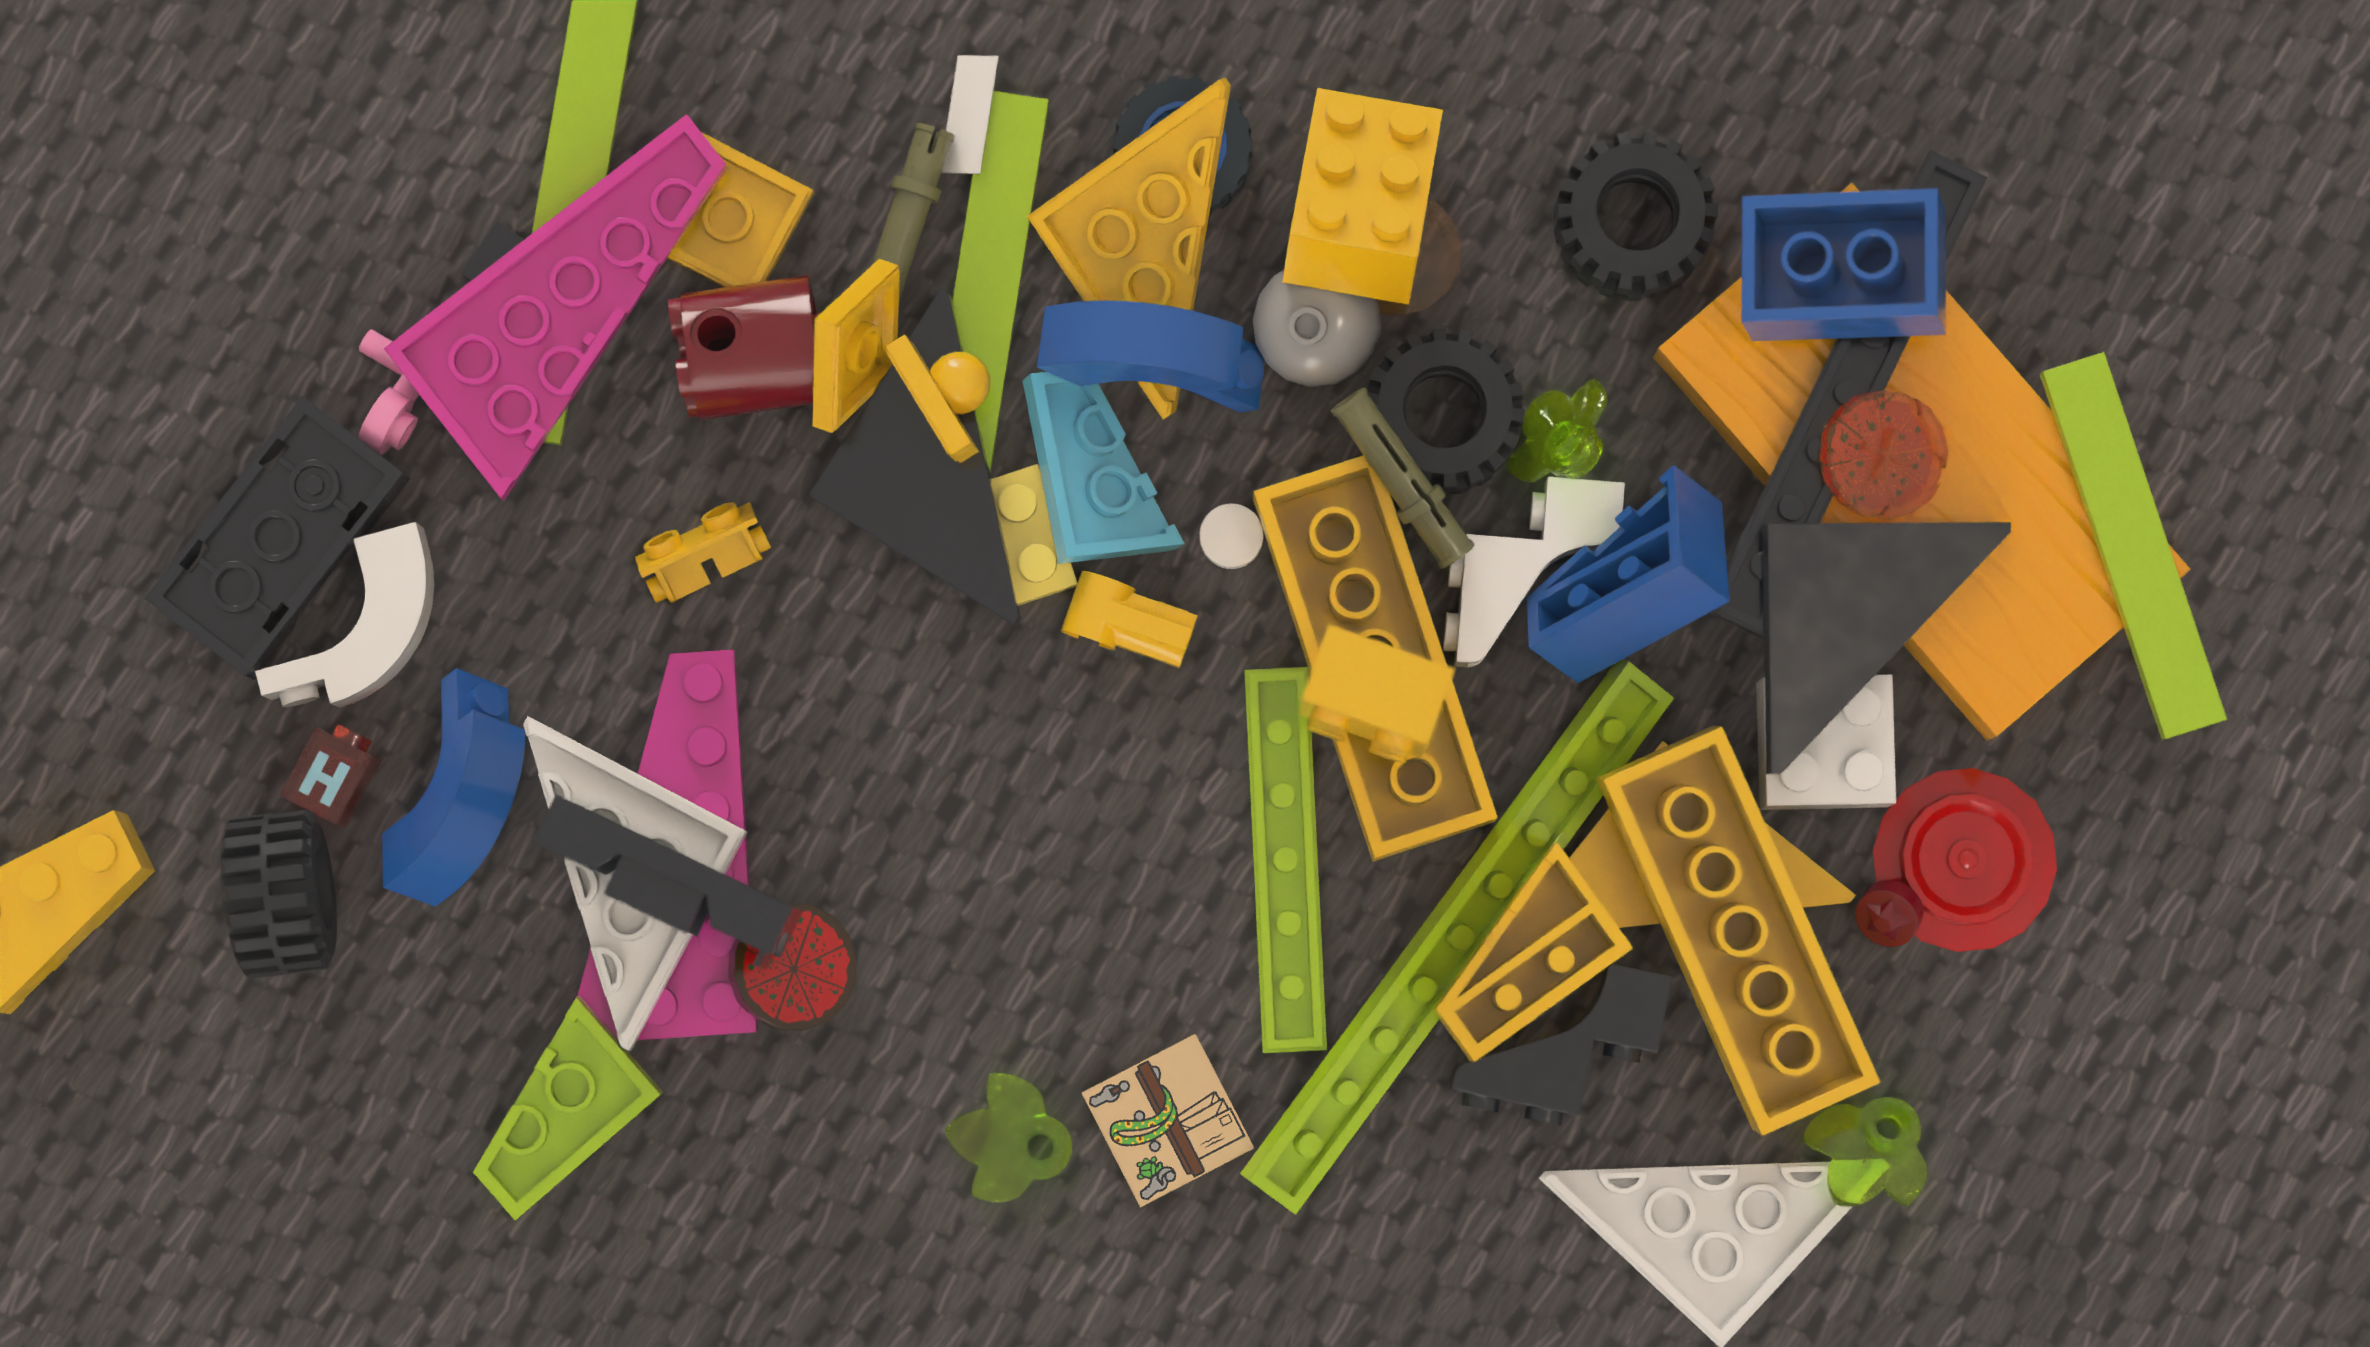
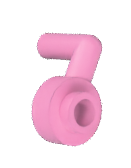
M371 329L363 338L359 351L401 375L395 386L387 388L374 403L358 435V439L378 454L383 455L390 447L400 450L411 436L418 420L416 416L411 414V411L419 393L384 350L393 341Z

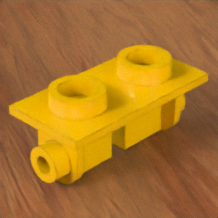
M734 502L722 504L702 516L701 522L703 525L682 535H679L677 530L666 531L644 544L645 552L635 558L642 578L654 572L656 574L645 580L656 603L668 598L670 603H673L711 584L701 564L710 558L713 559L722 578L763 559L760 553L770 549L771 546L761 525L751 530L748 529V527L758 523L750 502L738 508Z

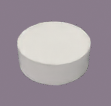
M1239 504L1218 506L1210 511L1202 522L1200 528L1201 548L1206 557L1219 567L1227 569L1244 567L1251 563L1261 550L1263 544L1261 522L1255 513L1245 506Z

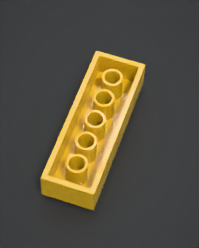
M1364 456L1254 491L1253 501L1310 674L1329 624L1447 666L1391 495L1375 471L1367 463ZM1452 679L1429 743L1421 758L1410 754L1405 764L1386 759L1368 751L1372 740L1347 732L1344 742L1332 739L1372 862L1493 823L1498 818Z
M1710 726L1597 777L1598 785L1752 1130L1761 1136L1766 1135L1879 1084L1880 1080L1723 727Z

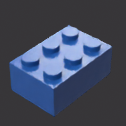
M1938 188L1742 196V324L1752 341L1946 335V208Z

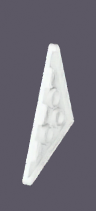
M527 716L523 726L530 742L548 808L556 794L726 874L748 833L747 831ZM565 858V865L578 908L582 914L593 958L617 1030L619 1044L624 1049L632 1051L693 934L688 932L686 934L604 895L603 893L613 872L604 875Z
M1883 1160L1562 1170L1544 1171L1539 1179L1718 1347H1723L1889 1166Z

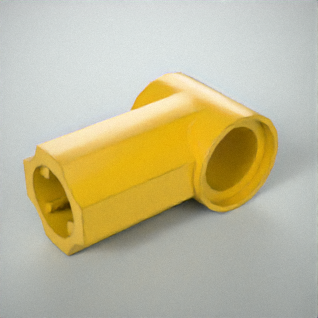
M1089 571L1081 572L1061 628L1063 633L1077 639L1079 636L1097 641L1100 643V647L1115 650L1117 646L1180 668L1198 615L1164 602L1135 594L1136 589L1117 580Z

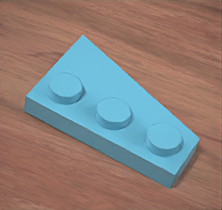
M1049 372L1030 373L1023 380V386L1058 564L1158 553L1179 549L1185 543L1174 524L1168 525L1153 497L1157 494V491L1147 473H1140L1123 441L1126 434L1099 384L1078 386Z

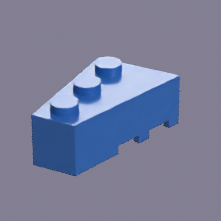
M1675 465L1659 478L1665 487L1643 507L1636 511L1629 505L1614 518L1620 527L1594 551L1584 545L1526 598L1529 648L1577 683L1730 602L1722 502Z

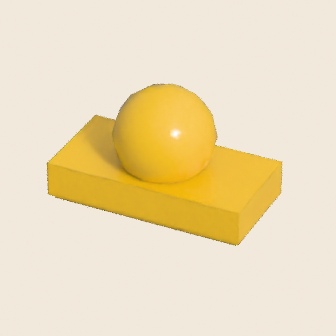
M905 334L886 346L888 349L885 351L947 454L955 462L959 461L962 463L978 453V448L957 414H966L974 411L985 401L990 390V376L984 363L970 353L952 352L941 356L933 364L931 370H929L917 348Z

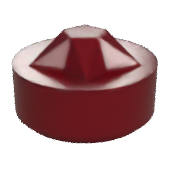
M1881 880L1873 883L1866 889L1857 904L1855 916L1859 929L1869 940L1882 946L1896 947L1906 944L1914 937L1923 920L1924 910L1919 896L1909 886L1894 880Z

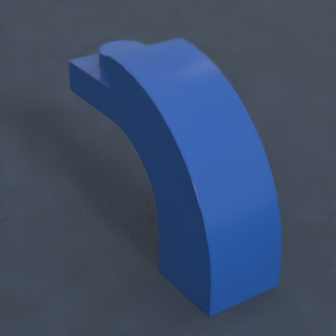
M1081 301L1045 306L1037 368L1078 386L1113 381H1143L1175 386L1192 391L1241 413L1259 410L1265 360L1257 345L1242 339L1243 327L1211 315L1177 307L1142 302Z
M458 668L441 680L442 745L433 778L417 805L406 816L382 833L383 888L435 907L457 891L473 875L498 838L517 791L525 748V730L509 724L508 688Z

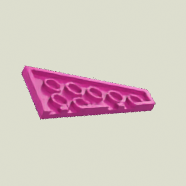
M687 114L384 348L503 501H505L728 168Z
M735 650L670 654L638 774L746 831ZM745 836L725 875L749 886L747 840ZM709 914L698 937L692 936L637 1040L758 1033L757 1019L751 1013H747L736 1001L728 978L729 951L735 938L710 926ZM590 948L578 996H581L618 1039L607 997H605Z

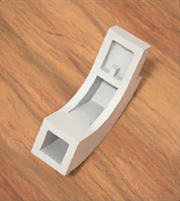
M413 522L354 538L365 583V601L357 624L344 640L325 652L255 671L261 696L270 700L280 698L282 707H291L319 699L318 687L326 686L330 704L340 708L371 695L399 673L417 649L425 633L433 604L434 572L428 542L422 526Z

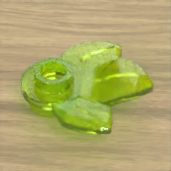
M1592 379L1584 384L1572 398L1562 391L1554 389L1537 396L1527 408L1524 416L1522 429L1528 439L1509 458L1507 462L1509 472L1517 479L1529 483L1541 479L1550 472L1556 476L1565 475L1569 479H1577L1587 474L1596 465L1603 451V441L1598 436L1596 424L1607 405V392L1604 386L1596 379Z
M991 1073L988 1076L987 1100L989 1109H979L957 1118L945 1129V1134L955 1150L969 1162L980 1166L972 1184V1196L990 1202L1001 1203L1018 1198L1034 1179H1048L1062 1172L1068 1165L1072 1155V1140L1068 1130L1061 1122L1046 1115L1044 1101L1039 1090L1029 1082L1006 1073ZM1045 1135L1051 1140L1053 1150L1047 1159L1036 1160L1029 1154L1028 1144L1034 1136Z
M1892 1097L1877 1098L1865 1105L1863 1109L1845 1104L1834 1105L1815 1117L1803 1135L1802 1140L1807 1146L1832 1158L1828 1166L1827 1186L1832 1201L1838 1206L1851 1207L1862 1205L1872 1200L1882 1190L1897 1203L1909 1206L1919 1196L1925 1186L1927 1165L1916 1147L1921 1136L1920 1120L1913 1108L1901 1099ZM1881 1122L1893 1124L1897 1130V1138L1887 1139L1880 1135L1877 1131V1124Z

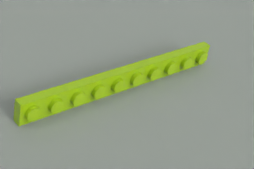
M1625 659L1618 661L1611 667L1240 1174L1292 1213L1297 1214L1435 1026L1439 1018L1433 1011V1008L1547 850L1556 842L1564 850L1602 798L1603 794L1596 778L1627 764L1674 699L1673 696Z

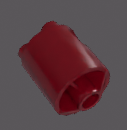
M808 275L683 293L681 298L668 300L673 337L678 339L682 358L675 360L678 386L681 398L685 397L689 418L699 417L701 420L813 404L815 318L822 312H817L813 289Z

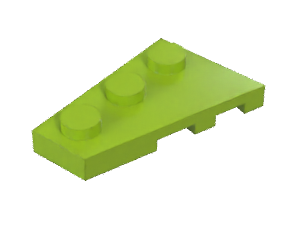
M580 995L575 998L551 1043L546 1047L515 1104L510 1108L473 1171L514 1220L523 1215L663 1093L633 1056L620 1046L619 1040Z

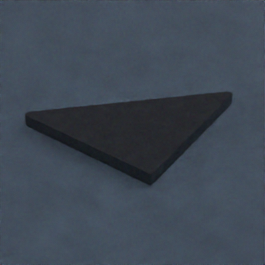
M943 289L939 290L909 337L929 370H931L933 364L941 356L952 352H964L955 319L953 300L951 295ZM892 364L809 493V496L1017 627L1021 620V615L1014 592L1009 559L1001 522L998 518L990 471L976 411L957 415L979 452L962 463L959 461L955 462L947 454Z
M2011 522L1799 523L1762 525L1766 774H1781L2009 535L2011 532Z

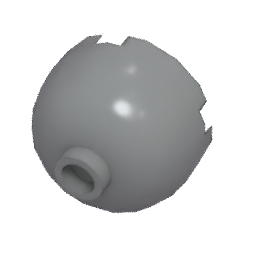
M1284 270L1275 274L1259 294L1252 318L1255 343L1267 365L1287 381L1308 387L1335 385L1359 372L1372 355L1380 335L1381 321L1377 300L1282 283Z

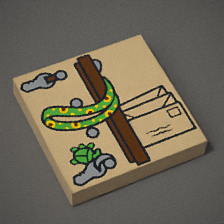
M1196 1034L1082 1092L1140 1207L1254 1149Z

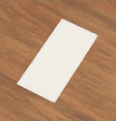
M958 55L946 131L954 134L955 138L951 142L941 173L980 174L999 56Z

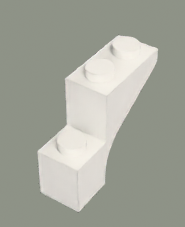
M1548 477L1544 485V493L1532 492L1529 530L1541 531L1540 540L1466 534L1475 546L1463 557L1449 565L1448 587L1460 588L1458 613L1446 612L1443 650L1455 651L1454 666L1474 667L1483 661L1543 570L1553 562L1577 553L1584 545L1594 551L1620 527L1614 518L1623 511L1624 482Z

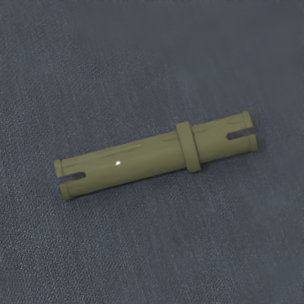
M916 123L915 133L901 176L895 175L890 188L896 191L872 263L873 265L878 259H882L899 265V302L931 203L937 204L942 191L936 187L951 142L955 138L954 134L940 129V132H936L930 153H928V147L935 127L924 123Z
M1365 387L1358 389L1331 409L1333 416H1336L1365 457L1367 463L1372 467L1400 507L1396 513L1403 524H1412L1438 561L1437 564L1440 569L1451 565L1467 554L1475 544L1471 539L1469 540L1443 503L1442 499L1446 494L1439 484L1434 486L1430 484L1404 447L1400 438L1395 434L1369 397L1367 389Z

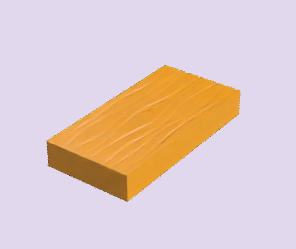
M1851 183L1841 192H1859V190ZM1740 277L1657 349L1653 358L1765 486L1836 339L1752 341L1742 324V277ZM1946 290V335L1910 336L1881 396L1885 401L1896 400L1909 406V414L1898 432L1910 414H1914L1916 419L1920 421L1921 426L1925 428L1931 445L1885 454L1893 439L1886 449L1882 451L1877 410L1875 409L1881 452L1861 437L1860 440L1876 452L1878 456L1853 459L1850 462L1877 457L1879 459L1851 499L1845 497L1838 485L1820 523L2011 522V532L1904 644V647L1985 740L1989 741L2002 733L2124 626L2052 410ZM1932 448L1931 462L1928 465V475L1924 485L1918 483L1886 458V456ZM1880 459H1882L1883 481L1885 483L1888 510L1886 511L1878 507L1876 509H1868L1852 502ZM1884 459L1920 486V490L1914 498L1899 504L1898 507H1890ZM2169 545L2179 577L2181 578L2191 569Z

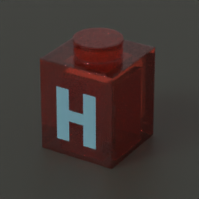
M337 724L332 735L315 727L279 796L311 810L312 813L338 826L346 828L381 760L366 753L372 743L371 740L346 727Z

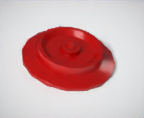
M1975 768L1937 771L1905 788L1896 799V804L1892 805L1883 815L1873 848L1876 882L1881 880L1901 882L1914 890L1922 902L1924 916L1915 936L1922 942L1955 952L1993 949L2023 933L2046 906L2057 871L2053 832L2036 801L2008 778Z

